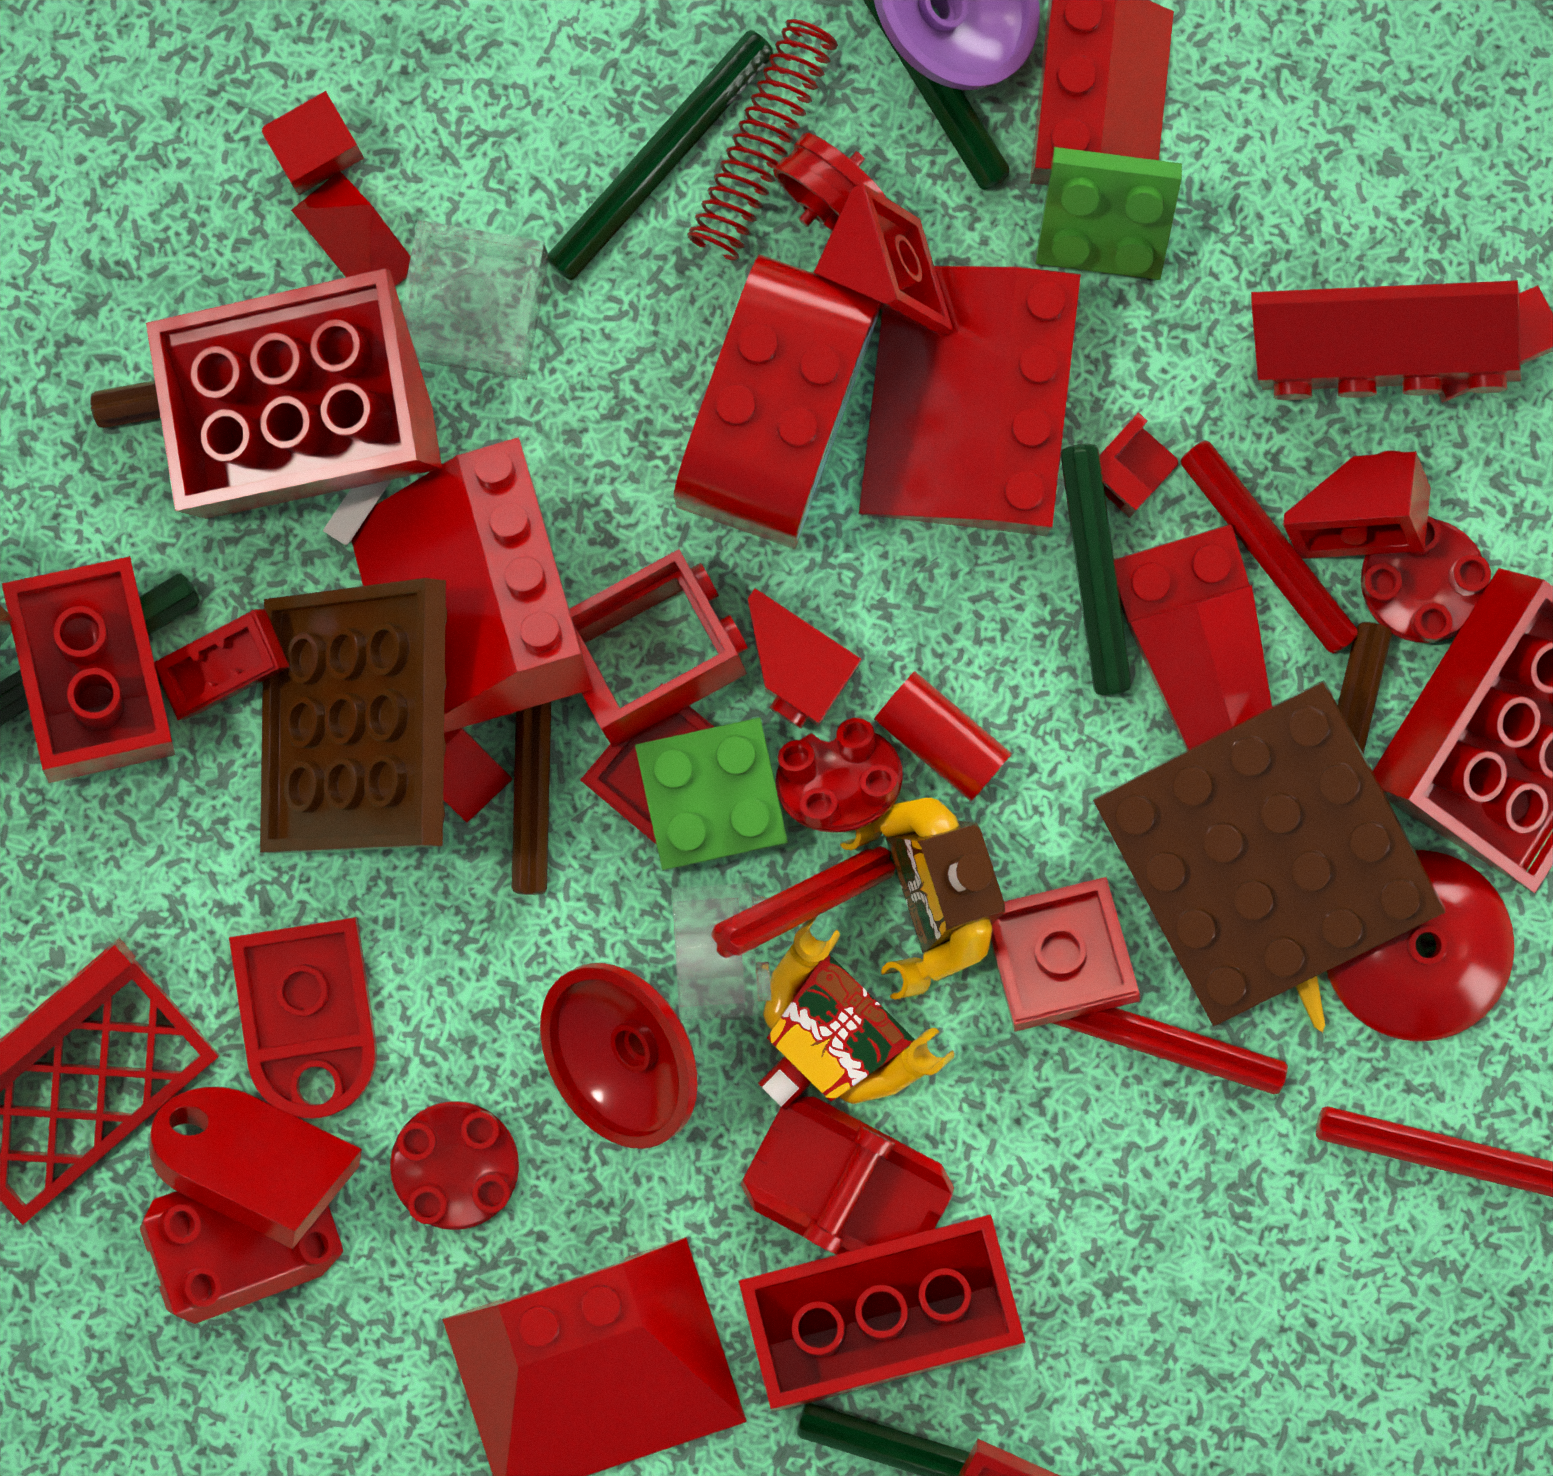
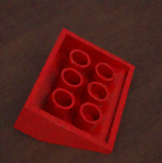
M934 266L954 331L941 336L882 310L859 514L1047 536L1053 526L1081 274L1023 267Z
M386 268L146 323L175 511L209 519L442 469L432 404L391 272Z
M519 437L456 455L443 463L442 469L430 471L373 507L351 540L363 586L421 578L446 580L447 622L445 625L446 689L444 697V733L592 690Z
M1498 568L1378 761L1373 773L1388 801L1533 893H1536L1553 865V586L1544 579ZM1539 852L1538 856L1536 857L1535 861L1533 862L1532 866L1530 867V869H1529L1528 872H1527V869L1529 868L1530 864L1532 863V861L1534 860L1535 856H1536L1537 853Z

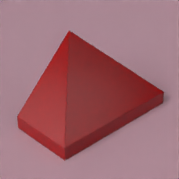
M341 171L291 209L345 277L386 268L390 270L396 287L419 268L371 203Z

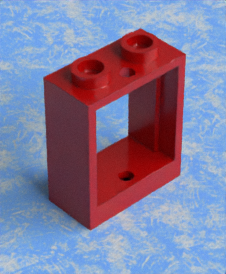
M680 549L570 608L592 685V690L582 692V695L612 747L747 674L738 655L748 649L744 638L731 615L721 620L718 619L709 601L719 597L702 563L690 568ZM683 591L718 655L620 708L586 643Z

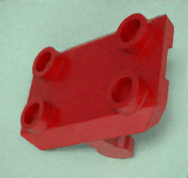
M814 1096L798 1097L786 1110L780 1107L741 1181V1187L754 1211L836 1255L935 1229L954 1192V1186L942 1164Z
M177 1191L155 1198L140 1225V1232L147 1252L150 1251L161 1284L159 1289L166 1310L193 1324L319 1278L343 1253V1247L329 1205L293 1249Z

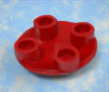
M1428 516L1424 551L1365 555L1361 569L1362 594L1372 616L1379 624L1390 628L1393 635L1416 643L1441 642L1456 636L1491 579L1489 563L1482 557L1475 543L1457 527Z
M851 718L842 722L837 729L836 738L830 742L820 740L810 733L801 740H793L784 744L777 756L779 766L775 781L779 801L784 810L794 820L814 830L822 832H847L865 827L882 817L895 803L901 791L903 770L896 750L885 738L874 732L870 722L861 718Z
M450 1101L425 1108L405 1124L397 1136L392 1149L390 1171L393 1186L400 1201L416 1221L442 1229L460 1230L475 1227L488 1221L506 1206L518 1179L519 1158L511 1133L498 1117L478 1105L468 1102Z

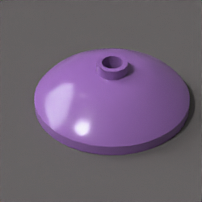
M874 0L881 25L899 54L925 77L954 89H984L1000 83L1014 74L1029 57L1039 29V0ZM932 6L938 10L940 17L934 12Z

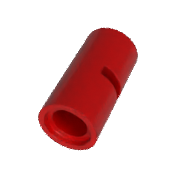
M916 671L907 678L874 718L878 724L970 802L1012 755L1007 748Z

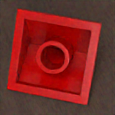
M864 183L852 188L813 273L878 302L880 309L936 334L944 336L953 332L954 330L920 218Z

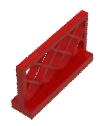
M120 937L0 1039V1092L5 1089L4 1105L0 1104V1115H3L2 1145L0 1149V1201L22 1225L219 1057L217 1051L136 961V956ZM131 980L150 999L149 1024L111 1021L113 995ZM104 1004L103 1021L85 1020ZM158 1009L173 1025L157 1024ZM73 1029L102 1030L100 1065L62 1063L64 1037ZM110 1031L148 1033L146 1068L108 1066ZM156 1034L182 1035L199 1053V1056L181 1071L154 1069ZM54 1047L53 1063L36 1062ZM24 1071L53 1073L51 1106L13 1105L15 1079ZM61 1073L99 1075L97 1110L59 1108ZM107 1076L145 1078L143 1104L133 1113L105 1111ZM153 1079L170 1080L152 1095ZM12 1115L50 1118L47 1152L10 1150ZM58 1118L96 1120L94 1146L84 1155L56 1153ZM104 1121L121 1122L103 1138ZM9 1160L47 1163L45 1188L27 1204L21 1200L8 1184ZM55 1163L72 1164L54 1180Z

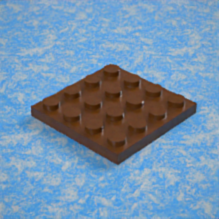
M421 578L264 599V609L268 614L290 667L263 681L260 853H300L443 846V823L445 819L443 786L444 756L446 751L444 739V697L446 689L445 625L447 622L446 580Z
M1324 680L1114 787L1093 800L1213 1027L1445 913V907Z

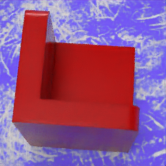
M326 91L264 125L262 128V134L298 195L364 159L358 145Z
M1139 412L1100 454L1105 496L1129 518L1178 465V459L1144 429L1148 420Z

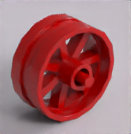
M803 133L793 145L794 150L788 157H783L773 169L774 176L780 185L805 210L799 217V221L806 227H809L815 219L833 231L851 189L862 183L885 196L877 184L859 167L865 160L859 152L855 151L848 158L837 148L811 133Z

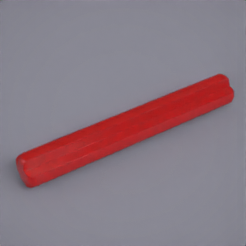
M1205 440L1185 453L1181 459L1182 467L1227 524H1232L1234 533L1327 651L1332 654L1337 653L1354 641L1358 635V629L1214 446Z
M882 846L875 849H866L716 924L711 933V937L717 943L716 952L725 958L733 955L740 956L892 878L896 866L890 861L891 852Z
M1116 1007L1053 1022V1024L1270 1094L1280 1093L1287 1076L1288 1065L1284 1061Z
M1329 1106L1323 1107L1318 1116L1316 1137L1319 1140L1553 1197V1161Z

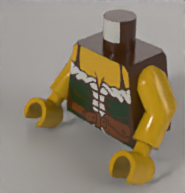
M921 798L893 804L878 820L865 827L856 829V838L840 843L843 849L853 850L877 840L883 833L886 836L891 857L896 866L895 869L922 953L924 954L923 960L913 957L888 962L882 967V975L899 971L903 978L902 989L897 993L891 994V999L896 1000L924 994L930 987L931 978L934 981L944 979L980 962L987 955L992 925L1005 912V903L981 829L977 823L957 820L956 816L937 799Z

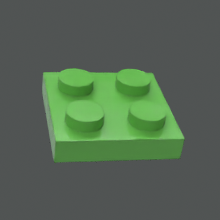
M1054 147L1035 264L1161 280L1182 180V163Z
M760 717L635 745L662 871L788 843Z

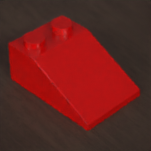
M130 556L1 583L7 611L13 618L10 625L42 770L48 783L175 755Z

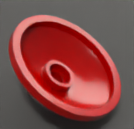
M1415 850L1445 907V913L1326 972L1339 1000L1351 1014L1366 1026L1381 1034L1401 1040L1432 1041L1447 1038L1468 1029L1493 1008L1501 997L1511 974L1514 960V934L1509 913L1503 900L1492 884L1480 872L1469 864L1450 855L1435 851ZM1423 933L1432 935L1436 941V950L1428 958L1422 957L1416 950V940Z
M584 964L561 976L552 985L545 997L540 1017V1037L549 1073L565 1102L590 1129L603 1138L624 1147L637 1149L651 1148L674 1137L684 1128L692 1115L698 1087L693 1047L687 1031L675 1010L648 982L634 973L612 964Z

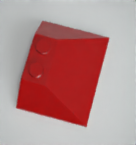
M686 1237L625 1257L622 1262L506 1301L502 1298L442 1319L493 1476H587L747 1422Z

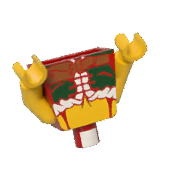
M818 916L804 922L795 934L794 943L772 972L763 1012L765 1022L771 1029L767 1039L784 1057L758 1084L784 1110L811 1084L831 1102L840 1097L845 1102L857 1104L892 1096L924 1075H933L939 1072L954 1058L955 1053L953 1050L944 1057H936L929 1051L927 1041L939 1033L937 1028L927 1029L917 1039H914L830 955L840 937L838 930L833 933L828 941H820L810 931L811 925Z

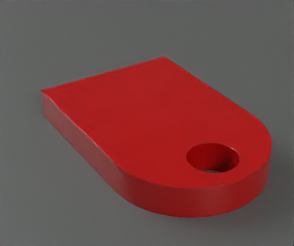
M358 917L229 937L247 1064L256 1089L273 1107L300 1118L326 1117L352 1105L360 1098L370 1084L377 1063V1043ZM311 1067H322L329 1071L334 1078V1093L323 1104L308 1102L303 1098L299 1089L301 1076Z
M225 1087L192 1089L166 1102L153 1120L149 1146L150 1160L155 1172L172 1189L292 1249L358 1169L362 1152L361 1148L281 1109H277L248 1093ZM181 1124H192L200 1127L203 1132L196 1135H183L173 1130V1128Z

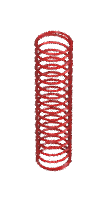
M788 19L785 22L787 27L781 31L784 40L776 42L775 46L778 53L772 54L769 57L772 66L766 67L763 70L766 80H761L757 83L760 93L752 94L750 97L754 106L747 107L744 110L748 119L738 123L742 133H736L732 136L736 146L726 149L730 159L720 162L724 173L714 175V180L718 186L709 187L707 190L712 199L704 200L701 203L706 213H699L695 216L700 226L691 227L687 233L690 241L699 247H705L704 245H706L700 239L702 238L734 255H723L725 259L738 260L740 257L734 249L723 242L693 231H704L729 240L731 246L742 249L745 247L744 244L732 236L709 228L700 220V217L712 218L736 227L735 229L738 233L743 235H750L751 232L748 228L737 222L714 214L706 207V204H715L743 214L741 215L743 219L750 222L757 221V218L744 209L722 202L712 191L717 190L734 194L750 201L748 202L749 206L757 209L763 208V205L751 196L727 188L718 178L726 177L749 184L757 188L754 191L760 195H769V191L758 183L732 174L724 165L734 164L762 174L760 177L764 181L771 183L776 181L775 177L770 173L751 164L738 161L730 152L736 150L753 154L769 161L765 163L771 168H775L779 163L763 153L743 147L737 141V137H745L776 148L772 149L775 154L781 156L788 154L787 150L780 145L748 133L744 129L743 124H753L757 127H764L783 135L778 136L779 139L784 142L791 143L794 141L793 137L787 132L770 124L755 120L749 114V111L755 110L761 113H768L789 122L784 123L788 128L795 130L800 128V125L792 118L777 111L761 107L755 101V98L763 97L768 100H776L794 108V110H791L792 114L797 116L806 115L803 108L779 96L767 94L761 85L771 84L774 87L780 86L801 95L796 96L799 101L804 103L812 102V98L796 87L773 80L767 72L772 70L778 71L780 74L787 73L808 82L802 83L805 88L811 90L819 88L812 79L793 70L779 67L774 62V57H781L787 61L794 60L814 69L808 70L811 75L819 77L825 75L824 71L817 65L800 57L785 54L780 49V44H789L793 48L801 47L822 57H815L818 62L826 64L831 62L830 58L822 51L807 44L790 40L785 34L786 31L790 30L798 37L803 36L800 32L816 37L827 43L821 44L827 50H836L838 46L835 38L829 33L803 20ZM790 23L800 24L814 31L804 29L801 27L791 26Z

